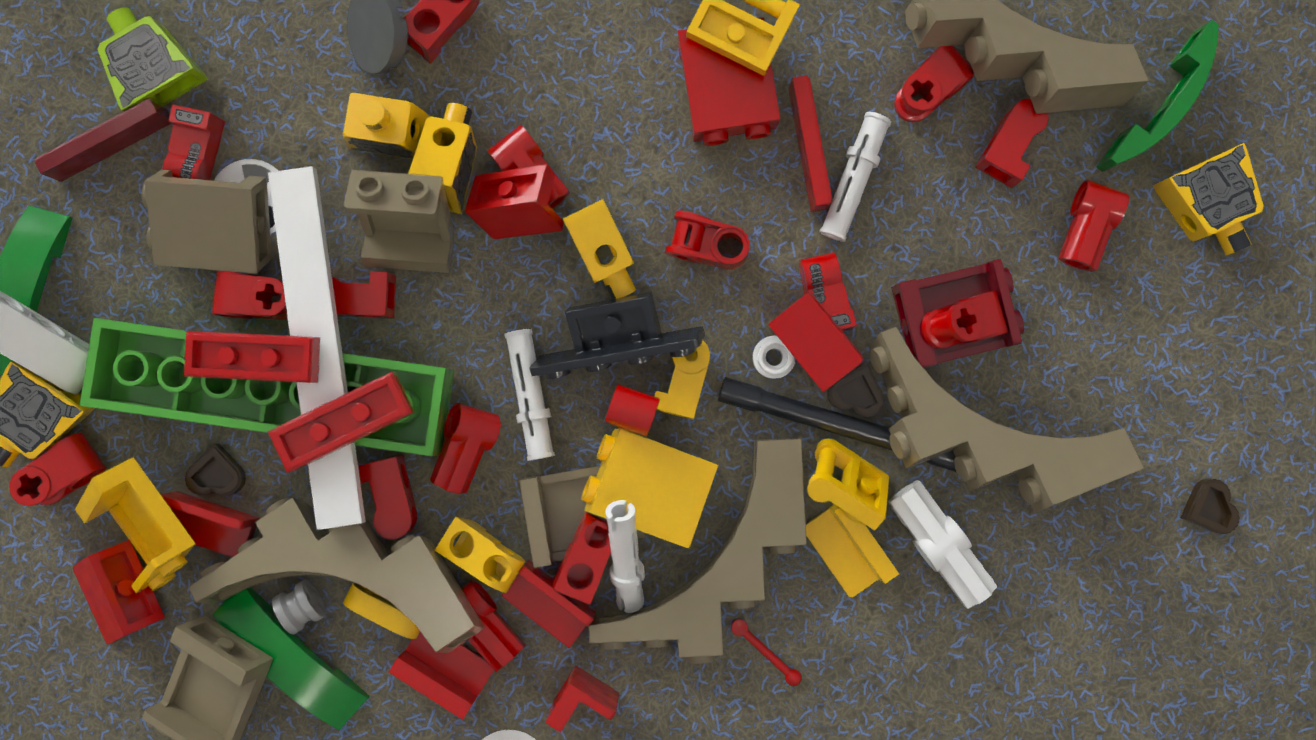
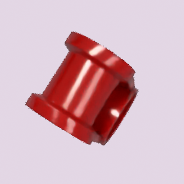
M953 45L938 47L908 77L903 87L897 93L894 107L898 116L904 121L911 123L920 122L925 119L947 98L950 99L974 77L975 74L971 64ZM919 93L923 96L924 99H920L916 102L912 99L911 96L914 97Z
M675 212L674 219L677 220L672 243L665 248L664 253L666 255L688 262L703 263L728 270L739 268L745 263L749 254L750 241L747 234L741 228L713 221L691 212ZM692 229L689 242L685 245L689 230ZM733 238L741 244L742 251L737 257L726 258L718 251L719 243L724 239Z
M216 271L211 314L242 319H252L254 317L288 320L283 282L272 277ZM281 294L280 302L271 304L272 296H279Z
M997 290L957 301L958 303L932 310L924 316L921 325L925 341L936 349H943L964 342L972 343L1009 332Z
M79 432L55 443L46 453L18 470L10 480L9 491L12 498L24 506L52 505L76 489L90 483L92 478L105 472L107 468L84 434Z

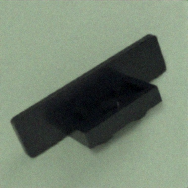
M652 292L569 307L565 311L574 349L540 355L529 369L531 376L545 374L547 379H556L568 375L572 369L586 367L588 372H596L609 368L612 362L628 360V364L636 365L652 360L654 358L653 355L669 352L671 357H682L696 351V348L701 345L704 339L705 332L703 326L662 333Z

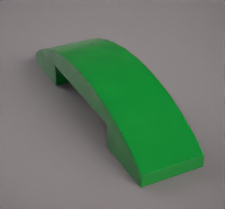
M1211 19L1192 33L1169 65L1182 75L1179 82L1145 129L1135 124L1121 132L1096 168L1104 172L1141 154L1159 142L1181 121L1199 96L1211 70L1218 42V23Z
M33 206L26 208L12 230L0 256L1 292L37 312L53 256L58 258L62 256L72 217ZM0 354V375H3L8 364L13 361Z
M251 587L225 600L213 613L218 624L273 657L266 677L307 711L330 726L340 730L370 697L342 670L337 668L334 671L296 635L288 633L272 614L274 612L273 607Z

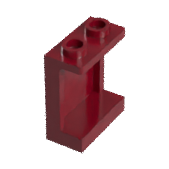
M1001 259L920 280L913 279L901 282L891 287L904 341L922 367L1022 344L1021 335L1024 333V323L1019 310H1014L1010 296L1014 289L1012 275L1007 267L1003 268ZM997 290L1008 333L972 343L964 342L943 349L931 347L925 341L921 325L924 316L928 312L958 303L957 301Z

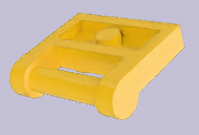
M702 0L687 29L686 37L765 76L798 12L800 4L793 0H787V2L782 0H741L777 18L773 26L723 0Z
M829 438L818 442L815 450L816 471L808 483L807 492L809 497L817 502H832L841 508L850 520L856 523H864L875 531L886 518L889 475L836 440ZM835 465L843 470L841 482L833 477Z

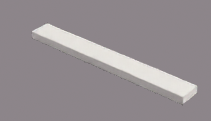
M313 166L268 173L290 336L320 337L318 383L297 382L301 415L348 393L317 169ZM355 442L308 464L317 530L366 522Z

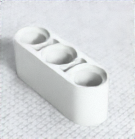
M0 291V354L59 388L72 394H78L83 388L89 344Z

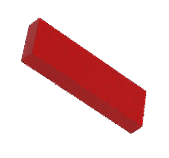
M808 75L792 78L788 91L810 211L817 212L826 210L833 200L810 77L808 78Z
M186 331L184 376L318 383L320 337Z
M390 372L268 431L286 472L291 473L415 412L396 372Z

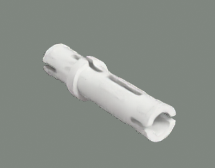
M875 112L865 113L864 121L855 144L848 147L846 153L848 162L838 188L835 191L824 224L820 228L819 232L822 235L840 242L846 241V235L861 201L872 168H877L881 160L878 153L888 127L891 125L889 118Z
M521 329L505 333L504 335L507 340L512 376L520 411L519 414H516L517 423H522L528 455L527 461L555 456V452H553L547 418L551 417L550 408L545 409L540 376H531L529 369L533 362L536 361L532 329Z
M618 500L612 502L606 508L613 565L610 567V580L616 587V603L618 608L622 610L625 605L624 611L626 613H633L640 610L644 605L641 581L645 578V570L638 554L635 507L632 503L626 507L627 501Z

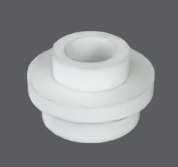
M768 336L758 342L752 356L756 370L761 375L771 379L787 375L793 369L796 361L795 357L778 336ZM771 349L778 350L782 356L781 362L776 366L770 365L766 360V354Z

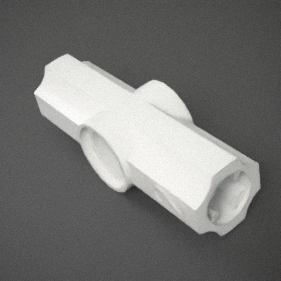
M919 480L905 486L887 501L899 520L914 537L913 544L935 572L939 571L964 607L969 609L974 605L982 603L992 595L997 585L970 550L972 545L968 537L950 516H945Z

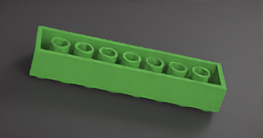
M99 318L93 319L80 406L266 433L301 416L297 382L184 376L186 331ZM342 353L348 393L390 372H396L415 412L356 441L355 445L426 456L439 455L444 444V424L449 411L454 370Z

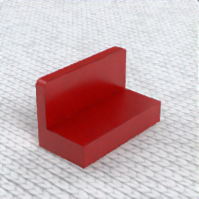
M547 164L475 175L465 212L491 238L502 239L560 232L564 226V221L548 205L556 174Z
M808 292L768 324L822 392L856 368L864 359L862 354L812 293Z
M179 491L160 494L193 539L196 546L234 557L239 554L238 548L253 538L257 526L255 522L259 520L257 516Z
M130 540L91 554L73 566L75 576L107 645L165 618L157 598L149 586L138 593H135L131 587L143 571V568Z
M528 560L519 570V574L508 592H503L501 596L570 648L585 627L589 626L594 620L596 611L585 602L553 590V578L541 568H534L533 562Z
M420 631L418 637L412 639L405 651L397 657L388 673L463 720L494 669L481 655L464 644H461L449 653L435 652Z
M575 665L553 700L545 723L561 733L580 701L607 719L612 720L617 711L619 692Z

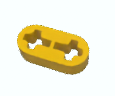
M352 583L343 601V604L348 609L400 636L409 639H416L420 630L415 623L390 601L360 584Z

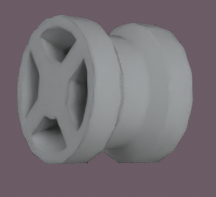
M307 579L295 584L294 591L290 593L282 592L272 598V607L278 621L292 635L303 630L305 623L308 621L317 622L327 614L322 597L316 587Z

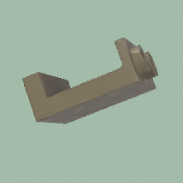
M160 170L144 180L142 202L144 207L148 209L149 218L146 239L148 247L152 250L154 265L257 274L272 260L266 177L248 176L240 183L175 178L171 170Z
M351 170L344 207L347 213L358 214L365 234L360 256L363 267L449 273L455 234L443 177Z
M600 465L519 480L534 568L552 565L555 561L563 560L569 544L573 541L577 527L586 512L584 509L587 502L581 500L584 487L590 475L597 476ZM637 530V539L646 538L644 532Z
M205 615L176 626L170 642L182 650L162 700L145 709L142 719L154 726L159 733L173 740H240L273 657Z

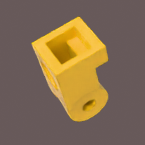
M704 341L696 348L694 353L682 357H672L674 372L668 394L656 391L654 396L660 399L657 407L658 411L690 420L694 419L710 361V351Z
M455 517L434 551L486 585L504 593L508 592L519 574V570L525 564V560L511 549L502 545L501 541L486 532L487 529L477 522ZM459 534H461V536L459 537V539L457 540L456 544H455L454 547H453L455 538H456Z

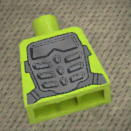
M127 7L118 8L107 16L106 20L115 35L101 42L98 46V52L117 103L122 111H126L146 99H150L163 107L208 80L206 74L170 32L151 16L137 21L131 9Z

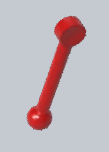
M738 618L731 623L732 633L739 637L743 636L785 675L787 684L790 686L800 684L802 681L801 673L797 669H790L748 630L747 622L744 619Z

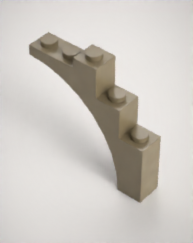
M912 0L905 11L906 24L912 31L917 48L964 45L966 58L972 66L977 81L1022 77L1025 83V90L1030 96L1036 114L1124 106L1149 81L1133 44H1103L1072 38L1036 24L1009 9L999 0Z
M897 327L881 332L869 345V356L872 366L877 373L882 374L888 387L887 397L890 406L901 416V419L889 428L891 433L890 445L896 457L903 460L906 469L953 451L956 456L954 465L957 474L964 482H967L970 491L1016 473L1019 479L1020 493L1023 499L1028 504H1031L1034 513L1144 469L1124 428L1093 437L1054 438L1026 434L990 421L965 407L946 392L914 358Z
M801 439L754 440L753 471L744 507L731 535L712 561L685 586L656 603L642 607L633 613L594 618L589 625V642L600 643V649L616 650L625 648L626 642L643 641L644 647L660 648L669 646V640H678L679 657H687L689 663H710L714 661L713 656H723L721 602H728L729 608L744 609L754 607V601L765 600L762 547H769V552L772 554H788L796 552L795 545H806Z
M285 498L272 504L266 510L267 515L255 522L263 536L262 538L256 537L245 542L238 548L239 554L227 562H219L206 568L200 574L201 579L188 587L197 603L217 605L244 589L279 578L306 575L338 577L360 584L390 601L415 623L435 652L439 653L451 652L485 628L444 559L439 553L434 551L436 546L432 540L421 535L417 537L414 535L407 536L391 547L393 553L389 555L369 521L366 520V522L329 528V534L327 535L324 529L317 530L315 513L310 505L295 498Z

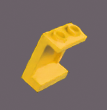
M622 428L614 429L612 435L605 434L597 453V459L602 460L596 477L589 476L582 493L581 500L587 502L584 511L606 518V508L609 504L618 500L627 501L626 507L630 503L635 507L637 530L689 549L718 465Z
M134 457L92 478L75 508V511L84 523L109 511L147 564L131 585L135 593L148 586L152 591L161 588L177 576L175 572L188 563L185 556L194 547L195 542Z

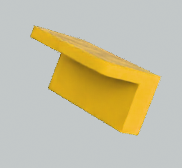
M835 504L805 524L807 538L849 597L856 596L877 580L886 584L899 575L866 525L850 520L843 513L842 509Z

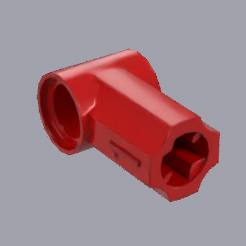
M522 125L518 126L487 150L502 171L547 164L543 159V152ZM557 175L555 176L548 205L552 209L563 202L570 194Z
M1088 179L1083 181L1075 194L1070 208V215L1074 217L1058 260L1062 261L1065 265L1079 270L1097 271L1111 231L1120 224L1129 204V195Z
M618 384L605 422L647 437L660 399Z
M458 402L453 404L444 424L445 442L430 477V481L434 485L456 494L468 492L483 452L491 450L498 439L501 426L499 415Z
M471 580L462 588V591L485 628L468 639V641L494 671L497 672L510 662L525 647V644L496 611L497 606L492 597L479 583Z

